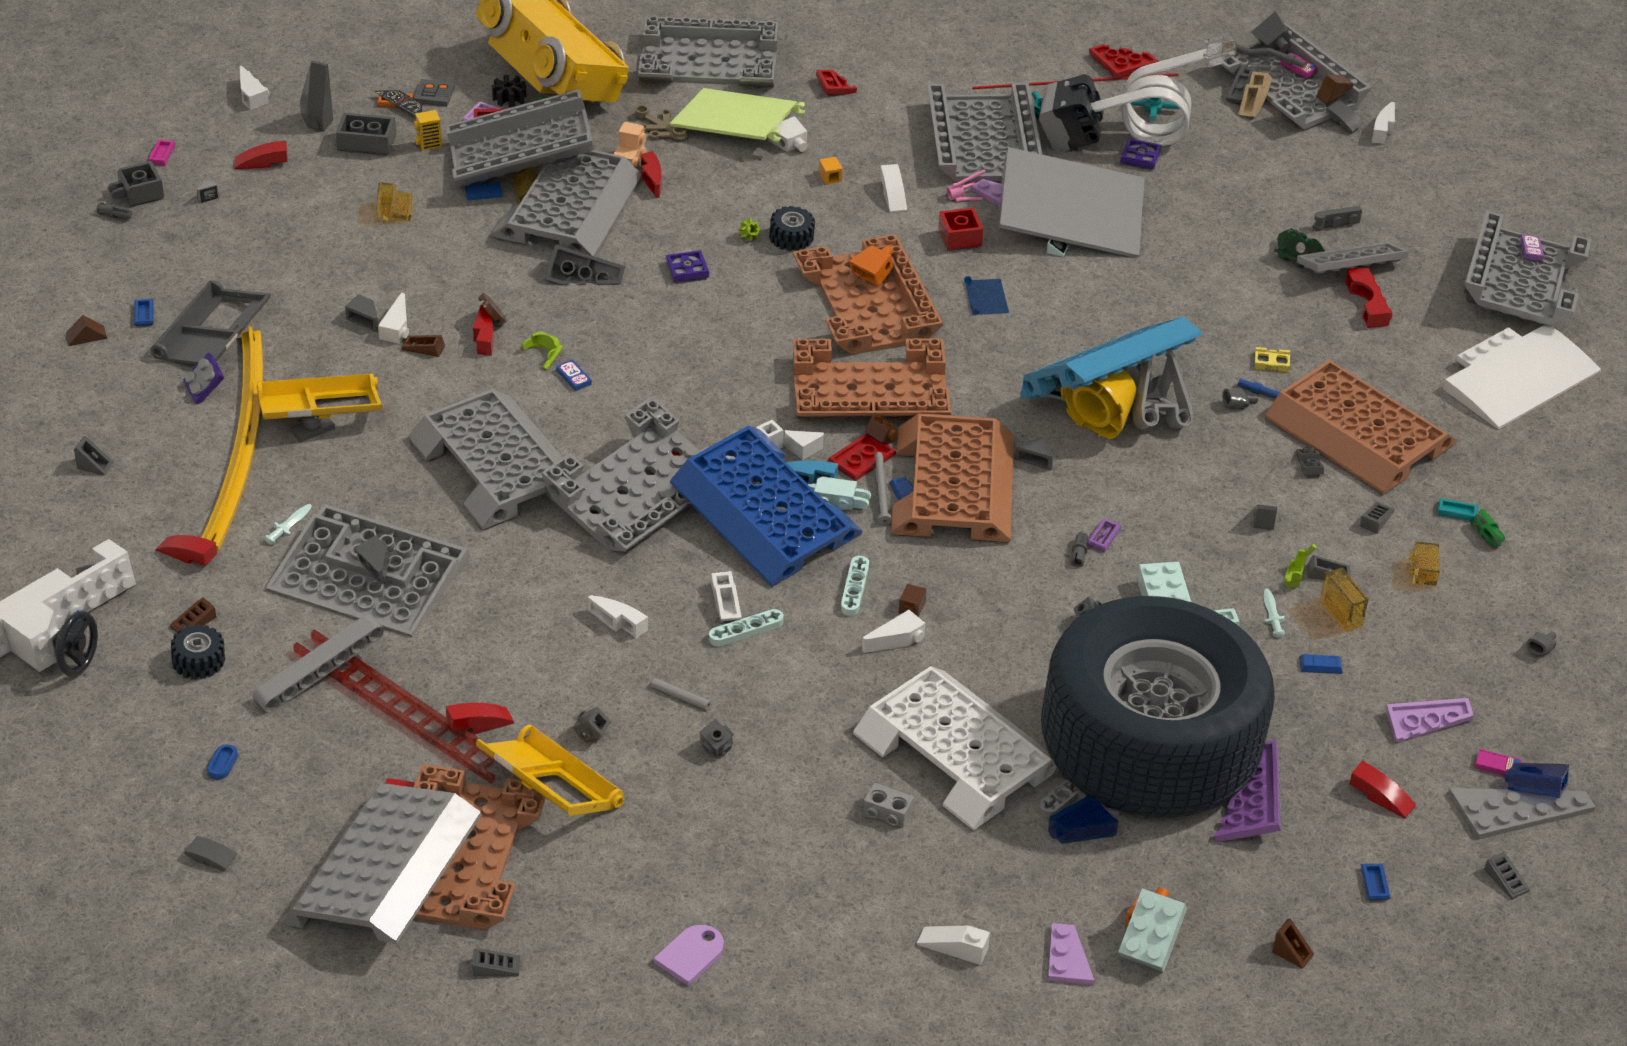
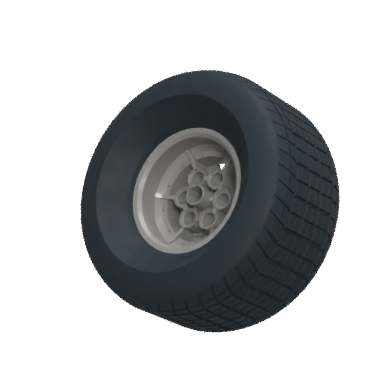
M1161 596L1121 598L1103 603L1085 612L1073 621L1059 638L1049 663L1041 712L1042 733L1048 752L1061 773L1075 787L1092 799L1123 812L1147 817L1173 818L1199 814L1211 810L1234 797L1250 781L1257 770L1262 758L1274 707V682L1268 662L1256 642L1241 627L1218 612L1176 598Z

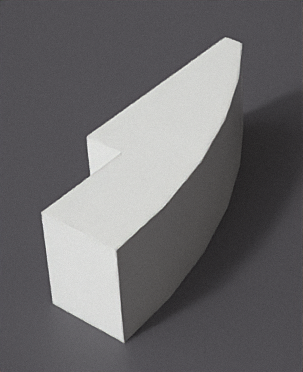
M1395 102L1385 106L1377 116L1372 143L1385 144L1387 134L1392 135L1395 123Z
M898 164L881 165L880 178L889 212H907L905 192Z
M732 571L711 573V586L721 622L742 619Z
M593 595L588 597V611L614 631L623 628L635 638L648 631V616L637 609L604 597Z

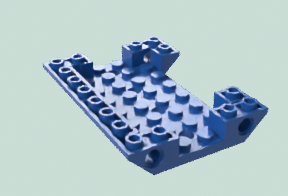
M748 425L688 458L672 477L670 483L772 587L803 568L805 558L826 546L833 551L861 535L863 531L837 505L825 502L783 460L786 454L760 429ZM726 456H734L735 459H728ZM751 481L760 482L761 484L755 485ZM777 507H784L786 508V510L782 511L779 510ZM803 533H810L812 536L807 537Z

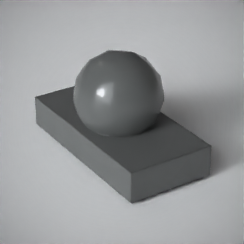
M318 416L303 417L302 423L292 426L291 432L300 442L335 429V424L330 418L319 419Z

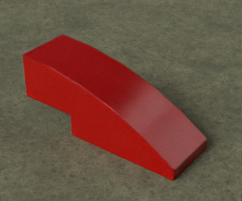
M287 141L270 142L244 151L235 157V169L270 168V163L288 162Z
M654 151L640 154L642 180L655 197L658 198L661 194L660 162Z
M480 305L473 326V339L477 344V354L492 355L494 348L492 319L483 305Z
M190 535L169 536L156 548V551L190 564L194 561L204 566L217 555L216 542Z
M475 702L446 706V719L453 732L471 728L473 734L514 724L512 716L507 707Z
M1362 760L1352 772L1349 785L1368 794V800L1404 819L1415 808V802L1388 776Z

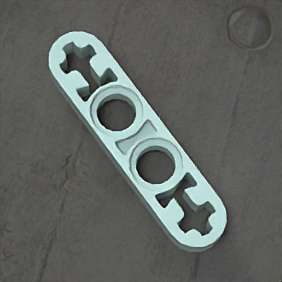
M856 556L851 560L841 601V612L847 616L858 614L869 571V560L864 556ZM859 564H862L861 570L857 569ZM858 577V578H861L862 580H861V581H854V580H852V578ZM856 591L859 594L851 595L849 592ZM849 602H853L851 608H849Z
M772 609L715 627L709 631V642L713 646L719 647L779 628L783 625L784 615L780 610ZM758 623L761 626L752 627L751 624ZM734 629H739V630H741L742 632H741V633H733L732 630H734Z

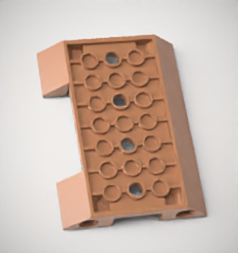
M896 234L862 240L861 252L872 245L879 249L889 245L894 251L891 255L893 268L879 287L852 274V270L848 268L850 266L849 261L860 252L832 256L828 246L793 252L803 277L821 287L835 317L825 318V322L835 343L852 355L905 346L906 339H929L943 326L935 306Z
M793 339L796 418L872 417V415L914 417L919 413L951 416L949 388L946 387L945 380L946 361L943 339H906V362L831 363V339Z
M1331 360L1326 361L1282 390L1265 414L1266 419L1308 446L1314 447L1320 454L1382 494L1387 493L1408 478L1410 467L1425 455L1433 460L1457 443V440L1448 433Z
M919 413L900 425L898 428L897 455L916 456L914 491L893 504L891 534L931 537L932 525L971 528V540L1010 542L1014 434L996 418Z
M422 764L414 788L456 793L478 809L482 815L470 832V834L475 836L464 841L414 918L486 930L504 921L516 887V883L500 881L517 831L539 820L546 798L536 790L528 789L521 783L522 780L507 778L504 788L466 783L464 770ZM478 802L487 803L482 807L476 806ZM454 867L463 868V870H460L459 872L452 871ZM443 900H448L451 902L447 906H442L439 904Z

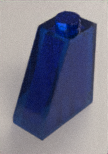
M1513 763L1511 768L1506 770L1505 782H1508V790L1560 798L1568 785L1570 765Z
M1088 795L1050 816L1048 832L1052 838L1057 839L1061 844L1108 838L1117 834L1118 820L1098 801Z

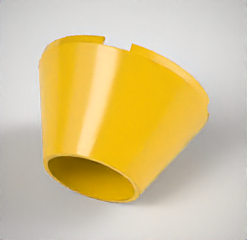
M1124 369L1122 372L1113 375L1111 372L1107 373L1108 377L1102 380L1092 379L1093 383L1084 387L1081 386L1071 390V387L1063 388L1061 386L1062 399L1065 398L1068 406L1066 410L1073 421L1080 427H1087L1098 433V437L1103 436L1107 437V439L1115 438L1123 430L1137 392L1134 380Z

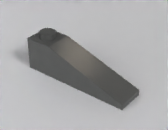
M312 60L300 98V110L308 128L323 132L333 121L328 64Z
M555 244L545 280L561 285H569V283H580V285L586 283L620 284L626 266Z

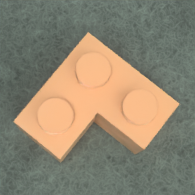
M624 122L618 131L619 146L614 154L626 157L635 168H638L641 161L640 154H644L647 151L644 146L646 141L644 126Z

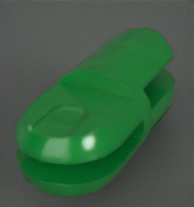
M1480 509L1478 512L1480 515H1475L1474 520L1470 521L1471 525L1489 543L1496 547L1501 546V542L1505 541V535L1487 511Z

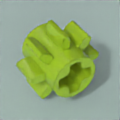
M749 218L746 221L740 222L741 226L737 229L741 235L740 238L746 237V241L758 238L757 234L761 231L758 221L752 222V218Z

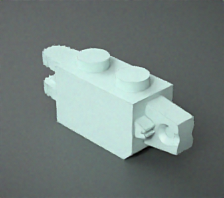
M820 477L817 479L816 484H808L825 502L837 505L841 510L852 511L853 508L867 509L869 506L868 500L871 498V493L866 489L857 488V481Z

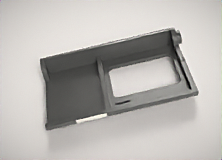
M210 280L151 347L152 355L155 358L169 362L197 365L207 353H210L217 362L268 302L271 294L242 291L239 289H223L219 282ZM222 301L250 303L229 329L201 326Z

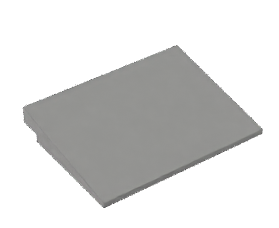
M1008 147L1002 173L999 228L1138 258L1140 253L1144 177Z
M324 504L318 514L313 513L269 581L266 590L355 619L370 614L383 628L412 637L469 559L467 548ZM375 535L380 541L384 540L389 547L390 561L385 583L382 585L358 561L355 550L357 546Z

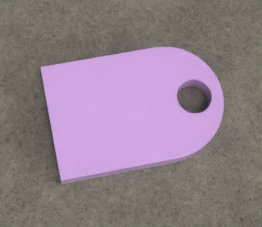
M691 926L665 947L654 958V963L687 986H690L720 958L724 949L723 937L717 929L711 926ZM706 935H711L714 937V939L711 941H706L703 939V937Z

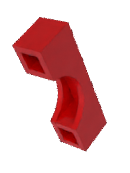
M1369 268L1348 269L1345 284L1350 294L1359 295L1369 301L1364 304L1362 314L1367 328L1389 326L1390 319L1393 316L1392 310L1388 307L1386 298L1383 297L1380 286H1377L1375 277L1371 274Z

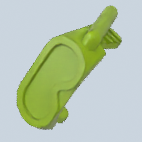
M542 331L532 334L531 338L526 339L522 343V349L524 350L530 347H543L550 350L547 355L548 360L543 366L545 370L550 367L563 349L558 338Z
M1312 544L1306 550H1298L1296 559L1291 560L1284 579V584L1287 587L1297 588L1300 586L1306 557L1316 549L1315 544Z

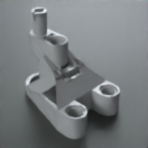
M1170 348L1166 349L1167 353L1165 356L1167 359L1162 375L1153 378L1150 372L1152 359L1143 363L1138 361V365L1124 369L1129 373L1136 385L1137 392L1132 415L1134 425L1138 429L1143 430L1155 426L1159 421V411H1166L1167 424L1172 429L1177 430L1189 426L1193 420L1192 406L1175 354ZM1171 382H1173L1177 404H1172L1165 399ZM1146 400H1158L1159 402H1146Z

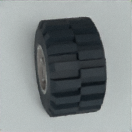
M785 206L782 209H777L776 212L772 213L770 219L769 238L771 243H774L775 247L780 246L781 250H784V248H787V251H791V249L799 251V248L805 249L806 246H810L811 242H813L815 218L812 217L810 212H807L806 209H801V207Z
M195 624L193 627L191 625L186 626V629L182 628L179 630V633H175L171 640V658L176 673L179 675L183 673L184 678L191 676V680H196V677L205 679V675L211 677L214 675V671L218 673L225 661L224 638H222V634L213 627L209 628L208 625L200 626V624Z

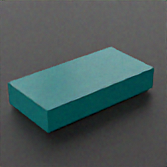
M1439 498L1437 515L1471 521L1478 514L1479 505Z

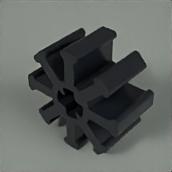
M503 75V81L498 78L494 79L492 100H497V105L503 106L505 102H509V107H515V101L520 104L524 103L526 82H521V77L515 76L513 80H509V75Z

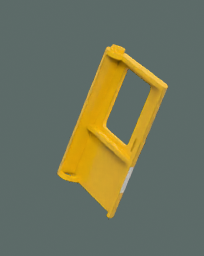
M373 373L257 382L258 401L264 420L318 416L319 419L331 418V415L382 411V403L376 390L378 388V379L374 377ZM368 396L371 404L318 408L315 399Z
M529 724L523 727L516 740L486 744L482 740L477 739L476 746L520 778L522 780L521 783L528 789L536 790L570 816L612 810L620 807L624 802V792L533 725ZM530 731L529 735L524 739L525 734ZM557 775L592 801L570 804L535 777Z

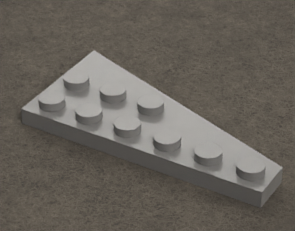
M1449 788L1448 792L1477 839L1594 812L1596 808L1586 791Z

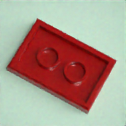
M866 433L829 457L828 462L838 463L839 471L852 480L857 481L876 468L875 454L877 452L883 454L884 463L896 455V450Z

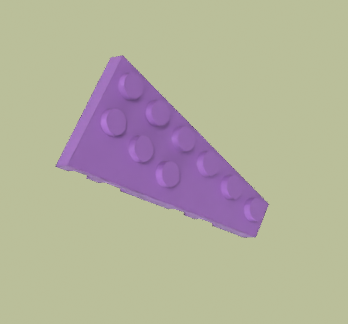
M1277 740L1265 742L1262 758L1254 775L1230 799L1227 806L1228 812L1225 817H1222L1220 822L1221 828L1214 835L1216 842L1281 831L1279 750Z

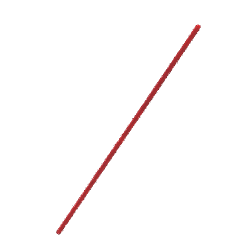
M1178 73L1155 74V75H1163V76H1168V77H1170V76H1179ZM1129 76L1120 77V78H1115V77H1110V78H1095V79H1092V81L1095 82V81L1125 80V79H1128ZM1058 81L1029 83V86L1048 85ZM1012 84L974 86L972 89L1012 87Z

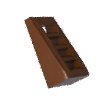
M442 335L407 336L402 350L440 357L445 348V343Z
M203 597L173 621L170 627L179 633L180 629H186L181 624L191 625L192 627L195 624L204 626L217 618L215 607Z

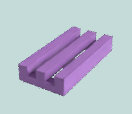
M1103 518L1087 541V546H1094V549H1101L1102 552H1106L1121 530V524ZM1106 524L1109 525L1098 542L1095 541ZM1115 527L1109 535V537L1107 538V540L1105 541V543L1102 544L1107 535L1109 534V532L1111 531V529Z

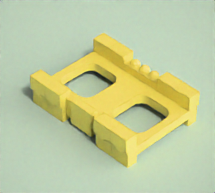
M1256 347L1254 369H1267L1271 371L1274 369V371L1278 370V372L1289 373L1290 350L1279 349V352H1277V350L1268 351L1267 348ZM1258 356H1268L1269 360L1267 362L1259 361ZM1276 358H1286L1287 363H1277Z

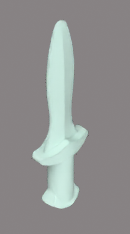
M307 504L301 507L282 524L275 522L274 527L276 530L270 535H265V542L269 545H274L275 540L282 534L290 535L289 529L306 516L312 505Z
M1265 589L1264 602L1269 613V619H1265V623L1272 624L1273 637L1282 638L1285 635V631L1281 629L1280 623L1285 620V617L1278 615L1275 599L1270 590Z

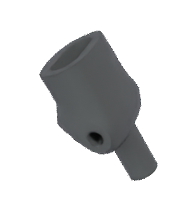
M1226 388L1222 393L1223 402L1227 407L1243 409L1247 408L1250 403L1258 402V396L1247 395L1241 388Z
M1536 632L1533 637L1527 640V649L1538 656L1548 654L1557 644L1554 640L1556 634L1550 632L1545 635Z

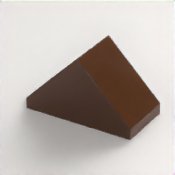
M1326 74L1317 93V98L1329 106L1352 88L1354 84L1343 75Z
M84 315L66 332L69 346L107 339L104 325Z
M1291 918L1287 919L1276 932L1272 953L1300 968H1304L1314 953Z

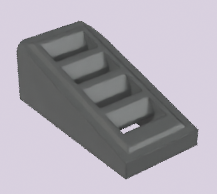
M1376 502L1361 517L1360 527L1378 534L1395 509Z
M1312 555L1307 564V578L1349 582L1351 579L1350 565Z
M1504 852L1487 859L1484 870L1512 900L1530 891V888ZM1515 885H1518V886H1519V887H1517V888H1515V889H1512V888H1511V887H1513V886H1515Z
M473 949V976H519L520 955L486 949ZM508 962H513L512 968H508Z

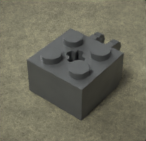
M152 161L120 168L117 171L118 181L109 184L107 188L113 199L126 198L129 206L164 198L162 180Z

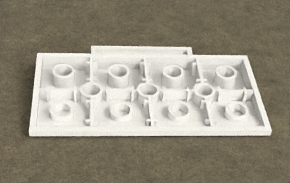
M1545 324L1523 337L1508 327L1457 355L1456 361L1463 365L1465 369L1446 378L1443 390L1499 430L1601 372V369L1578 346L1551 325Z

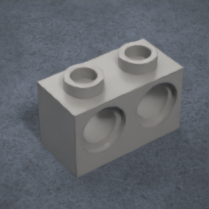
M877 783L873 784L864 799L863 814L872 819L885 821L892 826L904 828L914 810V796Z

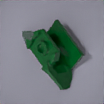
M1291 228L1279 233L1277 241L1280 249H1274V252L1279 254L1278 257L1284 260L1291 259L1294 261V265L1303 268L1304 265L1297 263L1298 255L1325 252L1317 239L1307 238L1308 235ZM1300 242L1305 245V250L1302 253H1299L1296 249L1297 244Z

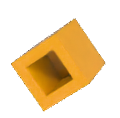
M836 157L819 159V174L825 185L842 182L843 168Z

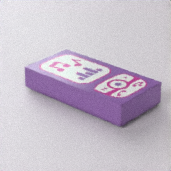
M1521 234L1520 241L1524 258L1527 260L1543 261L1544 254L1539 236Z

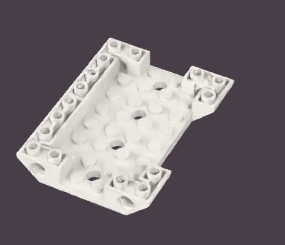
M932 666L872 704L853 731L857 738L882 758L898 748L900 736L957 781L943 802V807L973 831L1004 810L1005 798L1028 782L1035 788L1059 771L1048 750L948 673ZM910 700H919V702H912ZM940 723H949V725L944 726ZM970 747H979V749H972ZM1001 770H1003V771H1008V770H1009L1010 773H1003V772H1001Z

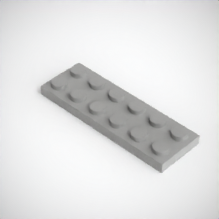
M1389 242L1298 255L1297 263L1304 265V268L1314 270L1315 273H1325L1326 270L1353 269L1358 265L1370 266L1371 263L1399 262L1401 259L1408 258L1409 251Z

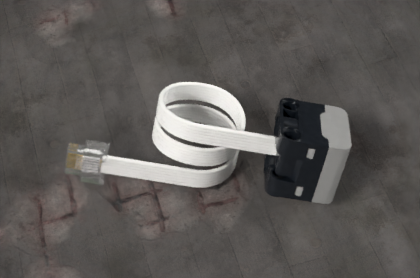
M1222 35L1205 40L1207 49L1142 66L1129 76L1124 94L1104 100L1100 99L1091 77L1086 74L1048 84L1044 89L1039 120L1052 148L1055 151L1064 152L1097 143L1101 132L1099 122L1103 119L1104 110L1121 105L1124 125L1135 140L1161 144L1162 147L1178 142L1185 136L1189 128L1191 112L1190 94L1185 86L1176 79L1151 74L1205 60L1208 68L1225 63V58L1235 56L1237 43L1235 38L1223 39ZM1147 98H1162L1177 105L1184 115L1168 124H1152L1140 118L1130 103ZM1143 132L1152 133V134H1159V135H1165V136H1151V135L1145 134V133H1143Z

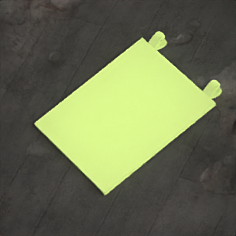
M703 88L670 122V126L766 140L768 137L772 141L778 142L781 137H777L775 134H780L781 130L775 128L791 111L798 115L804 114L805 110H801L799 107H804L805 103Z

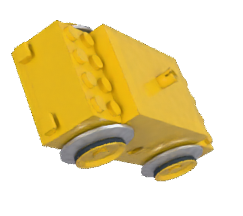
M480 0L475 16L483 24L486 32L491 35L488 44L540 93L560 95L580 89L583 100L590 102L602 101L604 103L617 102L622 87L627 82L629 67L625 64L622 50L618 44L612 41L602 43L572 15L567 0Z

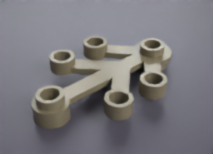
M646 105L635 107V116L637 118L646 119L653 123L650 125L639 124L644 126V133L651 131V140L656 141L660 138L685 140L688 137L686 128L670 126L671 110L663 109L661 111V117L663 118V121L649 114V108Z

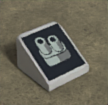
M209 180L196 189L198 203L219 198L218 184Z

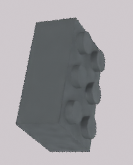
M343 113L336 131L337 150L389 155L396 137L395 117Z

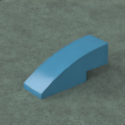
M825 461L786 462L807 484L816 483L820 477L835 479L838 477V463Z

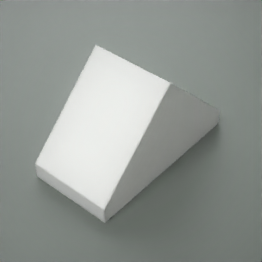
M785 430L784 446L804 460L823 449L824 433Z

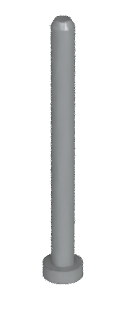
M877 452L875 454L880 506L878 523L880 525H889L892 522V517L888 513L883 454Z

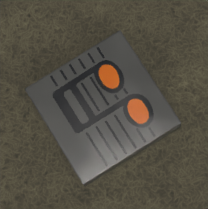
M421 79L414 99L422 104L447 107L455 89V82Z

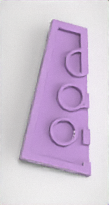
M1469 698L1387 704L1385 708L1395 743L1470 721L1474 716Z

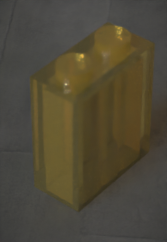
M1343 567L1326 572L1320 596L1322 605L1345 633L1363 627L1369 598Z

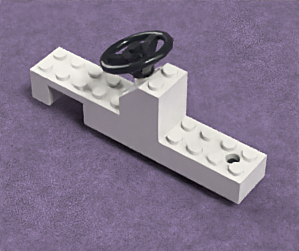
M108 539L92 548L96 564L75 577L71 578L57 568L1 600L0 657L12 651L38 672L56 662L60 671L69 677L80 675L85 671L93 660L98 641L97 623L88 612L136 584L128 552ZM89 626V646L84 657L82 653L86 646L84 631ZM64 653L78 666L69 668L65 662Z

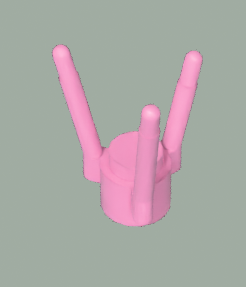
M986 170L977 172L947 187L948 198L951 201L955 200L957 203L961 201L983 200L982 197H962L964 189L973 186L976 182L961 185L984 174Z

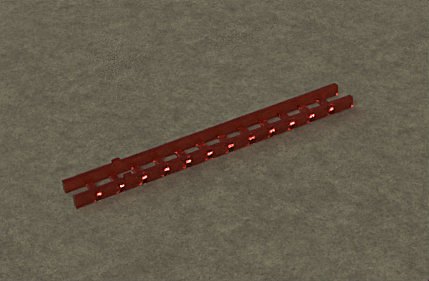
M317 630L311 631V639L319 645L329 640V638ZM298 642L293 645L294 652L301 657L311 652ZM354 656L346 662L351 666L345 671L341 672L335 669L328 674L488 783L492 784L495 782V775L486 770L495 760L476 746L477 735L471 734L466 730L453 732L444 715ZM357 670L366 675L358 682L349 677ZM372 680L381 685L373 692L364 687ZM387 690L396 695L389 702L379 698ZM402 700L411 705L403 713L394 708ZM417 710L426 715L418 723L409 718ZM432 720L442 726L434 733L424 728ZM447 731L457 736L449 744L439 738ZM462 741L472 746L465 754L461 753L460 749L456 747ZM478 751L489 757L480 765L470 759Z

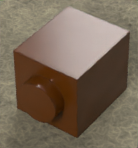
M907 584L899 600V613L902 614L910 610L919 617L926 603L927 589Z

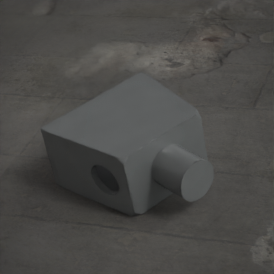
M1276 11L1251 31L1254 37L1267 48L1280 49L1284 52L1290 46L1288 41L1292 36Z

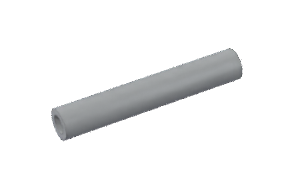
M654 678L651 683V688L703 710H707L711 705V701L657 678Z

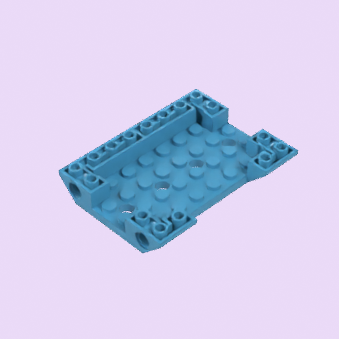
M1184 316L1140 328L1025 374L1020 394L1021 399L1029 397L1030 400H1034L1039 397H1045L1054 392L1055 388L1061 384L1063 388L1071 387V390L1093 383L1092 379L1102 380L1108 377L1107 373L1111 372L1113 375L1122 372V367L1124 366L1128 369L1138 365L1137 361L1139 360L1143 363L1153 359L1152 355L1156 354V357L1166 354V349L1170 348L1172 351L1181 348L1184 344L1193 343L1196 341V337L1202 335V332Z

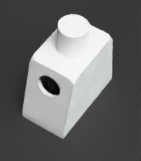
M795 116L782 121L775 128L781 130L780 134H775L777 137H781L778 142L768 138L769 142L786 152L796 148L803 152L808 147L807 130Z

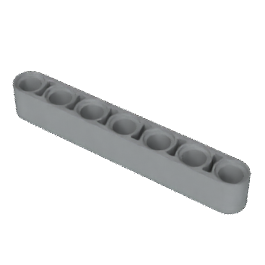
M372 615L362 616L258 687L253 694L254 700L267 713L271 712L270 710L273 708L281 707L379 640L384 634V628Z

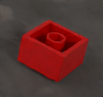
M974 207L939 211L938 229L947 250L982 246L983 227Z

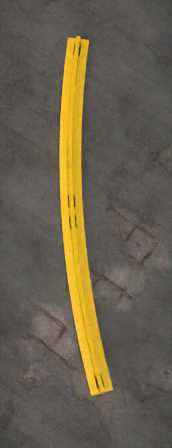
M248 326L249 332H241L243 345V389L235 444L220 495L201 537L208 540L214 538L213 541L216 542L217 551H219L240 502L249 474L259 429L261 408L258 401L257 382L263 381V354L260 330L253 331L252 326Z

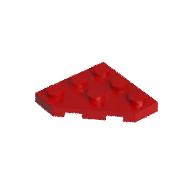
M1105 44L1089 48V54L1115 78L1130 75L1142 66L1159 62L1149 52H1142V54L1133 53V49L1120 47L1117 50Z

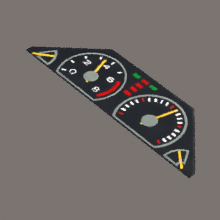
M400 90L374 91L413 115L422 112V103Z

